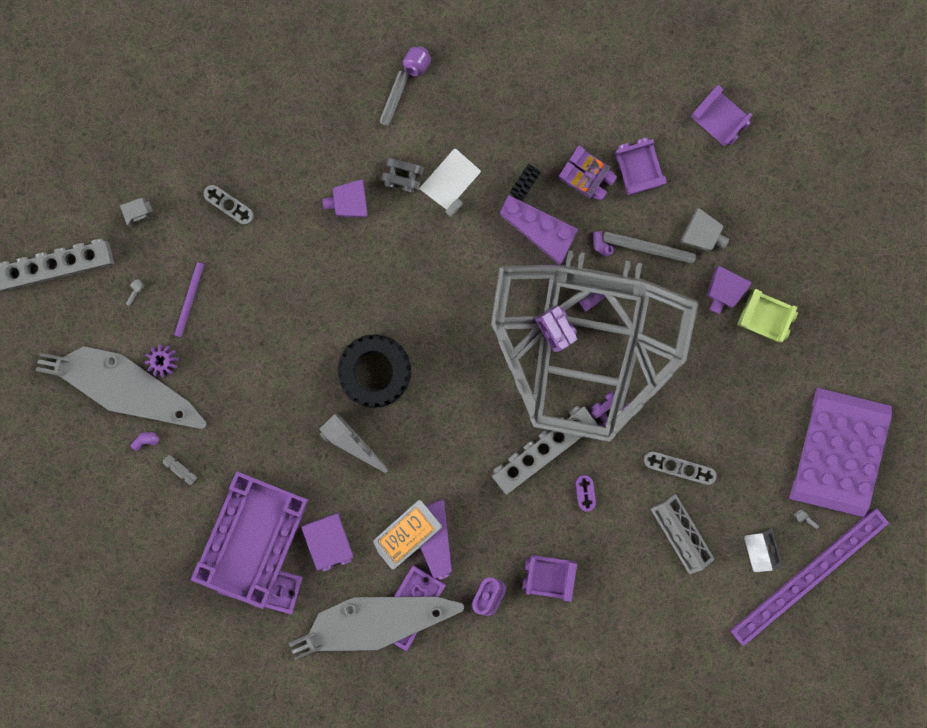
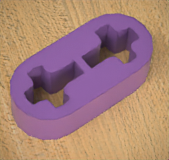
M581 475L576 479L575 484L578 505L583 511H591L596 505L593 481L589 476ZM583 478H585L586 481L590 482V484L586 486L587 492H584L583 487L579 486V483L582 482ZM586 494L588 499L592 500L588 508L582 505V502L585 501L584 495Z

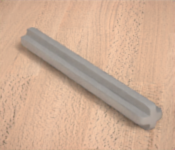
M605 232L603 235L605 243L688 263H694L696 259V254L610 232Z

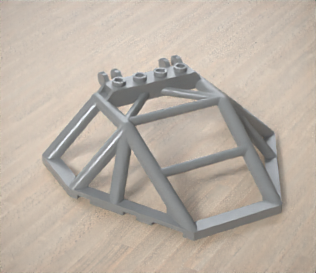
M568 251L566 265L501 266L491 325L496 332L499 345L529 412L533 427L610 442L619 430L635 416L644 404L687 360L698 301L641 279L642 263L636 265L635 277L628 276L631 265L630 261L625 262L623 275L582 268L585 253H580L578 267L571 266L573 251ZM550 278L545 311L557 306L560 287L582 290L559 305L565 311L592 292L604 294L627 327L569 316L566 319L571 325L630 335L619 379L549 366L551 346L535 320L538 316L505 317L511 279ZM616 297L637 300L633 321ZM649 297L684 311L676 348L642 334ZM533 328L513 348L506 329ZM540 339L534 393H532L519 359ZM647 350L670 359V362L658 374ZM636 357H638L648 385L623 410ZM548 373L617 386L606 427L543 415Z

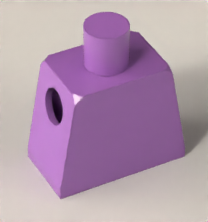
M363 180L334 187V197L323 198L324 210L335 208L337 217L368 218Z
M717 266L706 295L714 300L709 310L720 315L724 306L733 308L752 282L721 266Z

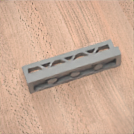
M676 494L651 508L652 513L689 574L703 570L714 560L713 555ZM672 501L676 506V511H673L672 507L670 506V503ZM681 519L686 523V528L682 526ZM691 535L695 538V544L691 541ZM701 552H703L705 557L707 558L705 561H703V559L701 558Z

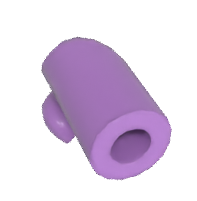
M602 231L593 232L594 249L603 256L612 255L614 249L603 241Z
M143 432L139 434L130 446L135 451H138L144 444L157 445L159 437L153 432Z

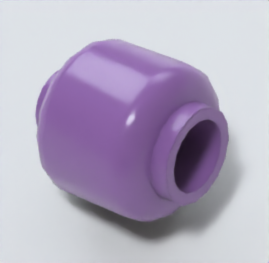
M421 46L409 49L403 60L405 71L408 74L418 76L426 72L431 62L428 50Z

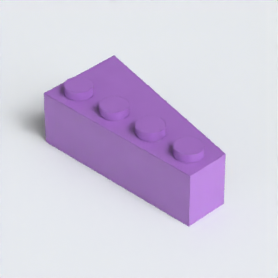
M509 195L499 214L558 265L562 263L578 230Z

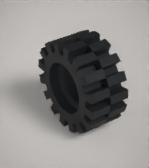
M528 163L510 193L523 201L541 171Z

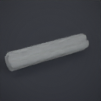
M399 71L380 118V123L385 126L390 125L409 77L407 72Z

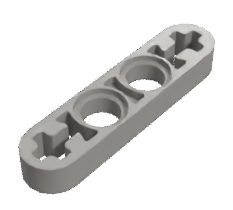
M654 451L646 453L643 460L644 464L651 469L707 485L714 483L717 476L716 472L710 467ZM655 455L657 460H662L661 457H665L662 462V469L658 468L660 466L658 463L650 465V462L647 460L648 457ZM668 460L675 461L676 467L674 470L669 471L666 469L665 465ZM687 465H691L694 468V473L690 476L684 474V468ZM698 467L701 468L699 472L707 473V471H710L712 478H708L705 481V477L698 475V479H695L698 474Z

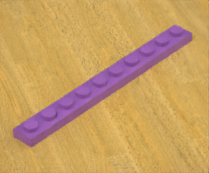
M874 508L729 631L742 646L746 645L886 527L889 522L878 509Z

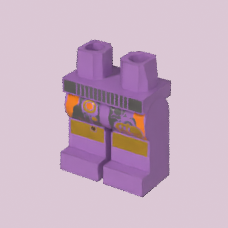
M579 145L558 179L587 197H593L602 201L607 191L599 187L600 183L604 181L612 186L617 176L609 170L611 167L586 152Z

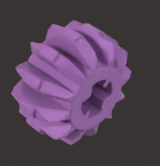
M158 345L157 349L155 347L151 348L153 354L146 353L150 360L145 361V364H151L147 370H154V376H158L160 373L161 377H165L166 372L169 375L173 374L171 368L177 369L178 366L172 363L179 359L176 357L172 358L176 351L169 352L170 346H166L163 349L162 345ZM159 357H165L164 365L158 364L160 361Z

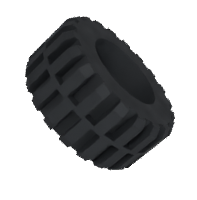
M378 334L365 335L352 341L344 349L337 366L338 381L343 392L347 394L350 400L358 403V405L369 408L385 407L398 400L408 388L412 371L408 354L404 348L392 338ZM370 353H380L386 356L393 367V375L390 382L380 389L365 387L357 377L359 361Z

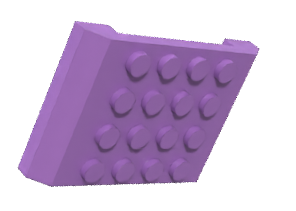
M816 388L806 439L789 499L865 517L870 507L892 417V406Z
M236 471L227 498L202 557L197 563L191 581L264 609L305 512L308 500Z

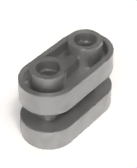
M386 159L385 166L389 167L390 171L382 175L381 181L384 182V186L395 188L396 185L403 186V191L414 193V190L419 189L420 182L415 181L416 175L422 176L424 167L397 159ZM397 170L408 172V178L397 176Z

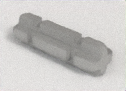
M166 456L162 462L166 467H170L171 471L181 479L184 478V481L189 485L196 481L197 476L189 473V470L178 461L175 462L172 456Z

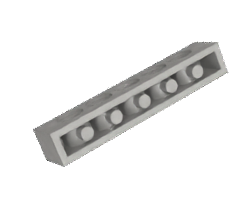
M103 239L92 240V244L84 245V243L75 244L73 249L69 250L59 248L55 249L54 253L48 255L47 252L38 253L32 259L22 257L16 259L17 262L9 264V261L1 262L0 291L3 292L114 265L110 244L107 241H103ZM93 250L95 256L89 261L87 253ZM71 255L76 257L73 265H70L68 262ZM55 259L57 266L52 270L50 262ZM36 264L38 271L32 274L31 267ZM18 269L19 276L16 279H14L12 276L13 270Z
M577 405L569 411L570 416L566 418L567 420H577L582 423L598 425L584 406L579 408ZM546 429L538 435L540 439L536 442L532 440L523 447L525 449L520 454L516 452L508 458L510 462L504 466L501 463L494 468L492 477L507 495L583 436L563 433V440L555 442L553 436L557 431ZM542 443L548 445V451L545 454H541L538 451V447ZM526 455L533 457L531 465L523 464V458ZM510 467L518 469V474L515 477L508 475L507 472Z

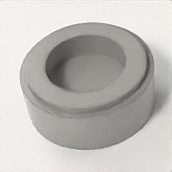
M457 198L445 213L452 217L461 208L463 202Z

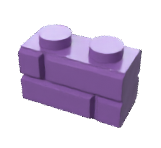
M559 306L552 307L535 318L553 352L563 350L578 339L576 337V329L568 323L565 310Z

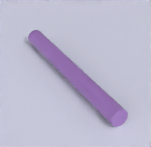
M197 262L174 334L175 336L182 337L204 268L202 263Z

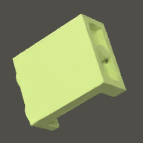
M752 289L737 325L776 342H783L787 340L790 334L789 326L791 322L794 323L797 318V307L767 296L762 291Z

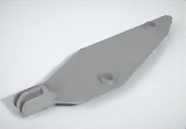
M84 346L64 357L41 352L39 354L40 357L56 360V363L38 360L37 364L54 367V370L36 367V371L60 376L109 411L198 429L206 427L205 420L190 402L122 354ZM181 411L183 413L182 418H177L176 413Z
M353 597L318 613L310 633L288 644L291 647L302 641H307L291 650L295 654L308 647L310 648L295 656V660L316 651L379 650L462 612L464 605L440 597ZM433 610H439L440 614L435 616Z

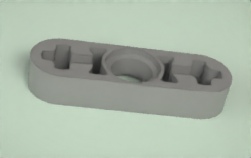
M215 185L205 188L204 197L208 202L243 225L250 224L253 221V211ZM216 189V194L222 198L219 205L216 204L219 202L216 198L212 197L209 199L210 194L208 192L210 190L214 191ZM226 200L234 202L232 210H225L224 202ZM238 205L241 206L239 210L243 213H245L246 211L249 212L248 220L244 219L242 221V216L239 215L237 212L235 216L232 215L237 210Z

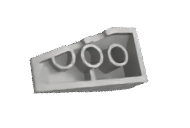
M338 413L334 414L319 429L321 431L320 436L326 442L330 441L332 444L384 473L389 470Z

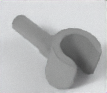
M139 279L134 280L130 284L134 291L126 302L128 306L131 305L135 296L142 291L141 288H144V284Z
M798 510L794 514L799 523L805 520L816 530L819 528V525L812 521L803 510Z

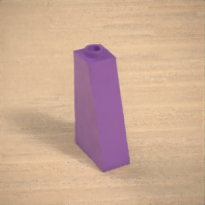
M443 499L426 505L442 528L420 546L433 578H439V580L450 576L449 573L452 572Z

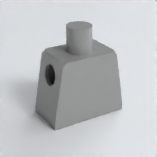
M698 208L695 210L680 243L705 251H712L714 245L725 249L729 239L720 235L723 225Z

